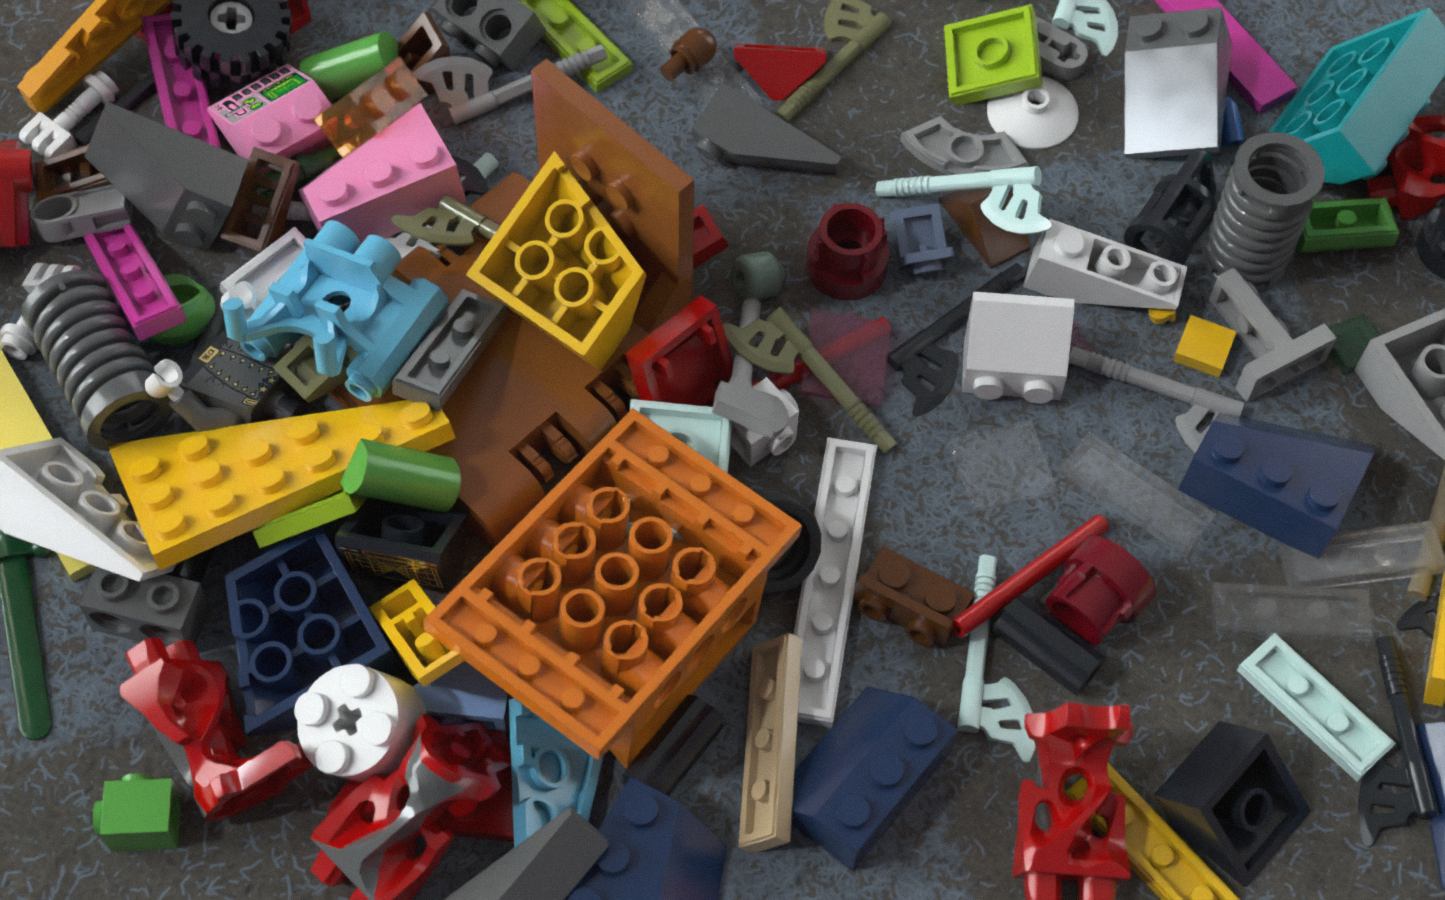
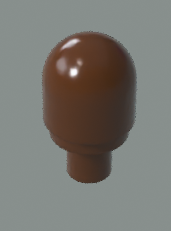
M702 27L688 30L673 43V47L669 51L671 58L660 67L662 75L672 82L683 72L686 74L698 72L716 53L717 42L715 36L708 29Z

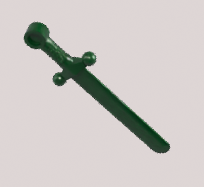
M0 530V599L19 730L26 739L39 740L49 733L52 727V719L27 559L32 557H48L52 550L33 543L29 544L20 541L19 538Z

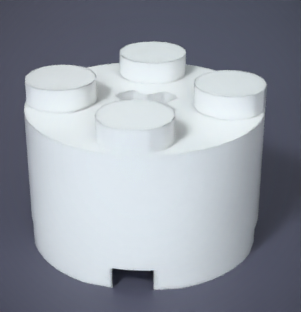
M360 664L339 666L323 674L306 693L298 698L294 709L295 718L298 721L299 741L311 763L324 773L359 782H365L375 773H385L390 776L395 772L415 742L412 732L416 721L422 714H427L420 695L411 685L397 677Z

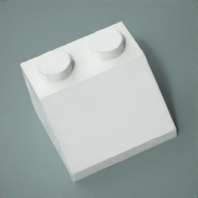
M973 291L964 339L962 392L974 393L978 398L986 400L997 399L1001 396L1024 397L1025 400L1031 403L1061 400L1068 371L1075 299Z

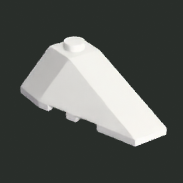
M59 437L0 450V530L4 533L138 582L172 572L176 566L174 564L166 569L159 570L139 522L131 521L125 513L129 505L121 494L110 495L102 485L105 474L95 463L63 438Z

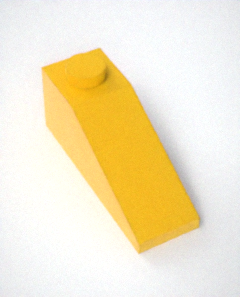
M412 579L368 607L403 663L423 687L464 661L459 652L451 651L424 631V618L435 606L415 579Z

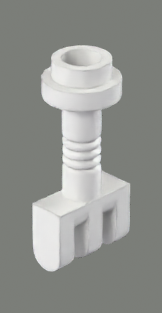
M98 71L95 75L89 73L82 79V84L86 90L75 99V102H72L53 121L39 112L22 128L19 133L20 140L27 145L32 144V149L40 155L44 154L46 159L73 150L78 144L69 132L100 102L104 105L106 101L113 104L116 101L115 95L119 92L117 85L102 71Z
M35 263L22 286L30 294L39 284L50 277L62 272L82 269L76 265L64 266L62 264ZM22 315L16 324H5L0 330V348L9 357L25 360L28 354L33 355L38 349L34 338L23 321Z

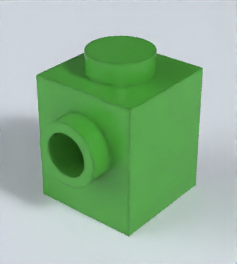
M135 773L123 776L120 781H104L103 801H96L94 804L93 826L95 833L101 835L111 852L178 849L181 795L172 778L155 779L151 775Z

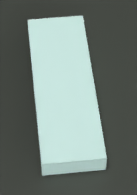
M1276 633L1245 659L1237 669L1246 680L1356 782L1396 744Z

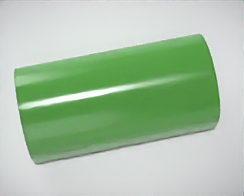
M382 31L305 57L300 62L299 71L313 79L328 101L396 79L399 42L389 32Z
M1387 197L1315 202L1298 240L1295 252L1310 253L1394 246L1399 236V230Z
M361 438L340 483L348 494L446 512L454 505L458 497L461 474L458 464L452 457Z

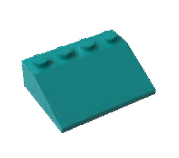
M1428 7L1331 47L1267 133L1279 132L1290 134L1312 146L1321 157L1325 168L1324 182L1344 184L1360 178L1369 180L1375 177L1386 167V157L1393 147L1402 142L1409 134L1408 126L1415 116L1429 106L1431 103L1430 95L1437 85L1445 81V26Z

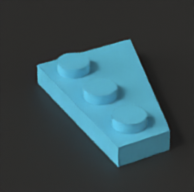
M515 698L510 699L509 720L515 848L570 806L584 819L589 821L603 756L598 761Z

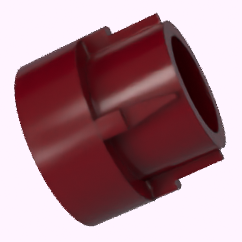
M834 203L833 207L823 215L820 226L809 239L806 259L808 277L820 292L838 300H858L873 294L879 289L886 278L890 255L887 242L888 234L884 228V217L879 218L873 210L857 203H843L839 205Z
M1094 535L1089 536L1067 559L1064 564L1065 573L1057 580L1058 586L1047 597L1045 604L1055 620L1087 644L1098 645L1118 623H1132L1156 597L1157 590L1148 571L1131 553L1107 538Z

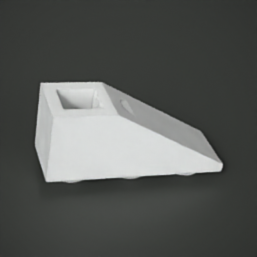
M1049 219L1053 227L1042 232L1033 249L1023 284L1024 288L1056 298L1075 299V303L1176 310L1179 305L1187 266Z

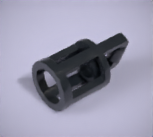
M1195 148L1177 174H1170L1161 178L1155 186L1154 193L1124 232V241L1127 246L1181 265L1185 264L1190 251L1205 228L1212 222L1217 209L1214 199L1216 181L1212 157L1209 151ZM1169 217L1178 221L1175 226L1167 222ZM1146 231L1156 233L1166 239L1157 253L1152 252L1142 243L1141 238Z

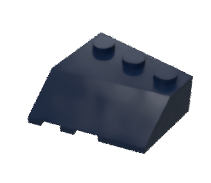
M1219 413L1213 420L1196 451L1178 490L1319 560L1335 534L1374 455L1375 445Z
M321 525L297 534L225 575L232 635L236 639L239 668H237L239 687L243 691L246 715H243L245 732L248 737L298 728V721L294 714L298 698L306 693L319 677L331 669L343 665L360 664L394 677L405 671Z
M630 776L598 830L608 839L609 846L564 899L718 900L727 845L679 801Z

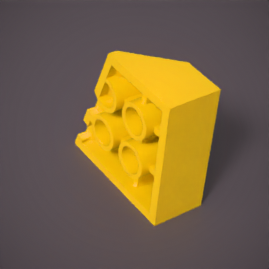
M555 151L466 273V276L483 291L506 305L509 309L599 371H601L630 330L647 275Z

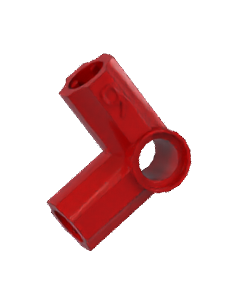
M1 140L0 247H17L30 244L29 193H32L33 188L31 150L24 149L19 140Z

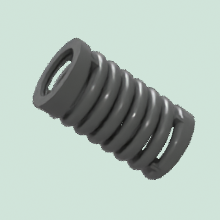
M1269 132L1251 137L1239 147L1202 246V260L1205 269L1215 281L1218 275L1235 268L1245 281L1250 282L1259 293L1274 287L1283 278L1324 182L1325 168L1321 157L1312 146L1290 134Z
M76 269L57 274L39 284L24 301L21 315L45 362L49 365L53 377L57 380L61 392L64 393L68 405L72 408L74 416L89 444L95 449L109 451L108 447L116 443L145 439L156 434L166 425L172 415L173 408L169 405L170 398L168 396L154 398L146 392V379L153 373L156 374L154 366L149 362L145 350L141 348L139 339L133 333L130 323L125 319L122 309L117 305L116 299L105 279L97 272ZM147 417H149V418H148L146 421H144L143 423H141V424H139V425H137V426H134V427L132 426V425H135V424L139 423L140 421L146 419Z

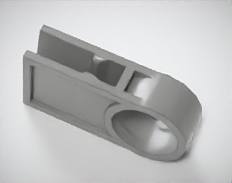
M113 184L47 197L39 201L32 208L30 216L40 239L46 242H61L82 237L86 234H97L122 229L126 225L131 226L133 204Z

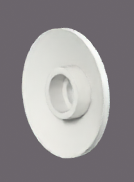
M1042 76L1043 86L990 98L987 104V115L991 126L996 133L1005 131L1012 142L1018 147L1046 149L1061 144L1072 135L1079 119L1076 100L1062 84ZM1029 101L1038 102L1040 105L1031 104Z

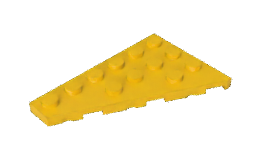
M403 400L241 424L210 431H194L126 441L111 445L108 449L152 556L161 571L343 489L340 481L361 438L426 452L456 437L450 421L442 409L436 411L431 409L425 402Z

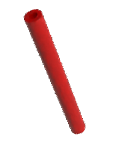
M1096 514L952 619L954 622L953 633L959 638L967 636L1009 605L1014 598L1024 594L1063 565L1089 536H1102L1108 532L1109 524L1102 515Z

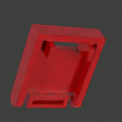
M701 295L625 353L640 400L713 407L715 392L718 388L714 383L716 381L719 384L721 381L728 383L732 376L733 360L718 307Z

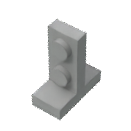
M1235 268L1218 275L1209 300L1231 328L1237 331L1236 334L1256 358L1244 366L1235 387L1246 403L1326 361L1336 336L1325 323L1292 339L1284 322L1272 315L1260 300L1256 288L1250 282L1245 281Z

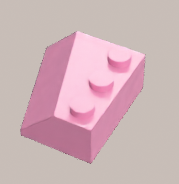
M421 103L409 108L298 190L318 232L327 221H338L357 235L360 244L370 234L378 235L385 239L403 231L391 221L394 215L415 216L427 207L438 208L441 199L446 195L453 197L463 204H467L457 165Z

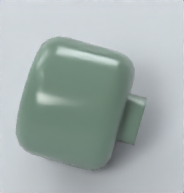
M760 251L743 254L735 259L732 266V283L737 295L742 300L755 298L761 301L773 298L779 294L782 281L785 278L783 266L772 253Z

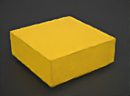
M1190 315L1173 361L1219 378L1237 331Z

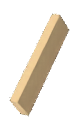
M786 633L756 645L752 649L739 831V849L747 852H760L790 842L802 638L791 633Z

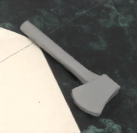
M748 298L742 303L740 328H744L755 319L760 318L761 303L757 299ZM757 335L749 341V344L753 347H756ZM735 351L732 376L728 383L720 382L715 392L712 413L736 422L755 433L770 438L776 437L784 431L789 421L788 412L779 397L763 391L753 390L751 380L753 364Z

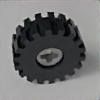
M173 0L171 17L175 55H179L180 65L185 71L192 67L193 78L202 82L208 76L210 77L211 87L220 89L222 81L230 82L231 90H240L241 82L248 81L251 84L259 80L261 75L266 76L275 71L276 65L282 67L287 62V53H290L291 13L290 9H287V0ZM227 19H229V22L235 19V22H237L236 30L226 29Z

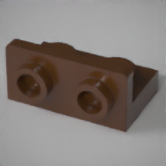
M882 546L866 575L861 574L857 579L852 602L858 604L860 611L868 618L877 622H885L887 619L904 628L906 635L914 642L923 646L935 644L945 649L954 634L952 631L954 626L952 619L969 608L975 593Z

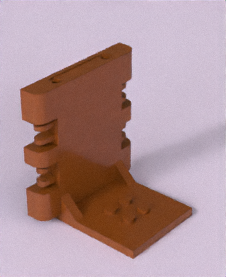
M547 59L531 70L539 169L531 183L555 151L647 275L630 330L601 371L508 308L506 321L441 408L450 421L456 438L426 452L455 459L460 469L461 484L458 497L450 509L469 512L467 525L492 549L545 497L544 490L538 480L545 483L555 474L550 464L540 456L539 452L546 447L564 463L571 462L578 454L584 458L617 425L616 420L621 419L628 413L623 401L612 390L619 386L632 398L640 400L625 353L692 302L694 179ZM512 172L468 207L501 226L531 183L522 175ZM474 232L472 234L473 244L460 246L463 251H466L460 257L449 249L447 245L439 244L436 246L439 249L436 252L441 255V259H437L424 247L417 246L401 259L400 263L391 273L393 277L407 285L414 278L426 279L437 285L449 298L448 307L462 289L499 302L466 276V273L490 241L486 237ZM345 305L341 306L343 312L346 311L348 308V306ZM305 334L304 336H302L294 345H291V346H290V350H291L298 342H300V341L306 336V334ZM345 382L326 393L342 409L407 400L392 394V384L382 398L373 397L369 402L360 400L351 394L346 388Z

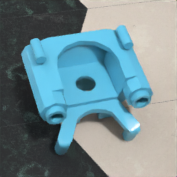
M329 220L313 240L307 238L304 241L303 245L305 248L277 283L273 282L268 288L270 293L247 322L241 299L230 298L222 303L227 337L240 342L242 349L256 360L265 361L267 357H277L287 343L294 345L306 334L313 337L317 372L334 377L340 374L347 346H351L357 355L346 369L349 378L346 380L345 386L355 397L369 402L373 397L382 398L391 386L393 379L448 308L449 298L440 287L426 279L414 278L407 285L393 277L391 273L400 263L401 255L397 248L388 240L378 235L370 234L360 244L359 238L350 228L338 221ZM350 302L347 310L343 312L339 305Z

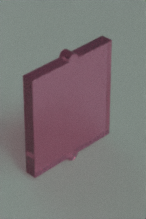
M812 309L807 338L813 343L814 348L853 393L861 399L862 403L881 406L891 324L858 318L854 312L842 315ZM804 363L800 393L834 399L837 405H841Z

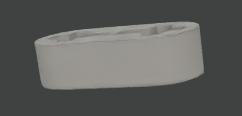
M1036 17L1041 70L1061 80H1072L1079 77L1084 71L1088 57V50L1085 44L1078 38ZM1067 54L1074 57V59L1069 58L1065 62L1058 59L1059 57H1065Z

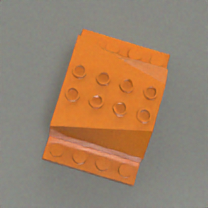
M632 408L424 618V631L451 651L459 652L464 661L599 761L610 749L627 770L688 694L693 695L756 623L767 573L800 536L802 524ZM628 522H635L631 526L629 535H626ZM671 528L683 537V541L673 540Z

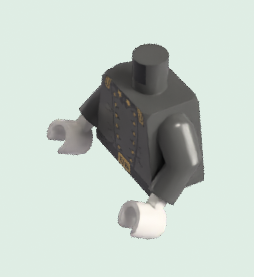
M241 281L235 286V290L243 301L247 322L254 313L252 307L256 303L257 292L249 282ZM227 291L222 296L220 302L221 308L222 303H224L226 300L230 298H234L230 291ZM226 328L183 374L176 362L163 359L154 367L157 374L153 373L145 381V390L150 396L154 398L168 396L170 398L169 405L197 432L302 416L306 411V404L291 396L293 388L273 368L286 355L284 349L280 351L277 357H267L265 361L256 360L242 349L240 342L227 337Z

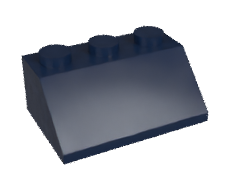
M867 686L795 769L791 824L853 872L951 754L958 729L915 697Z

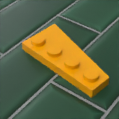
M95 0L39 63L25 74L23 80L17 86L27 105L37 114L39 112L44 114L78 86L85 76L94 72L142 29L141 17L160 14L173 0Z

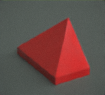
M735 43L734 58L771 100L783 101L826 62V48Z

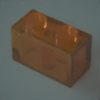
M399 56L314 118V120L342 158H344L424 99L427 93Z

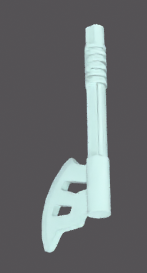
M1059 1L1052 25L1066 30L1069 27L1073 28L1077 37L1096 42L1100 53L1103 56H1108L1113 50L1118 37L1117 19L1108 1ZM1079 10L1098 11L1099 14H1085ZM1088 26H1103L1105 32L1089 28Z
M1039 166L943 176L930 175L896 178L894 180L877 181L876 195L879 198L932 195L933 193L992 188L989 197L981 204V209L994 225L1007 232L1017 234H1035L1050 230L1053 227V224L1048 219L1040 215L1042 195L1034 190V186H1039L1042 181ZM1013 188V196L1005 210H1002L1009 191ZM1027 202L1025 216L1023 219H1019L1022 207Z
M981 555L979 557L974 585L975 595L972 605L995 589L997 558L995 556ZM988 619L970 633L957 729L971 733H978L979 729L985 732L989 741L1012 744L1022 761L1030 762L1035 750V742L1028 737L1024 727V715L1033 713L1027 698L1016 684L1007 677H1003L994 684H984L983 678L990 619ZM1007 700L1011 705L993 710L992 708L983 707L982 703ZM1018 721L1021 730L1001 728L999 723Z

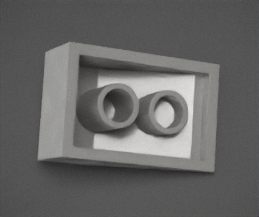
M1442 309L1371 339L1354 371L1378 406L1386 414L1445 460V309Z

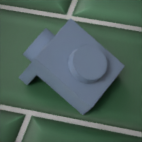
M939 203L893 210L889 213L899 269L913 267L914 275L942 271L941 263L953 258L954 254L953 248L946 246Z

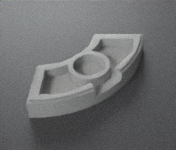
M942 116L901 133L900 137L901 143L916 158L933 169L948 175L989 172L997 169L1029 167L1030 165L1005 131L990 135L972 134L953 127Z

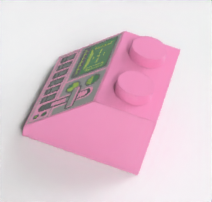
M289 64L278 68L207 108V112L237 155L247 160L250 158L253 147L290 159L291 156L299 152L306 155L339 138L340 116L316 82ZM263 166L261 175H264L272 171L273 169Z

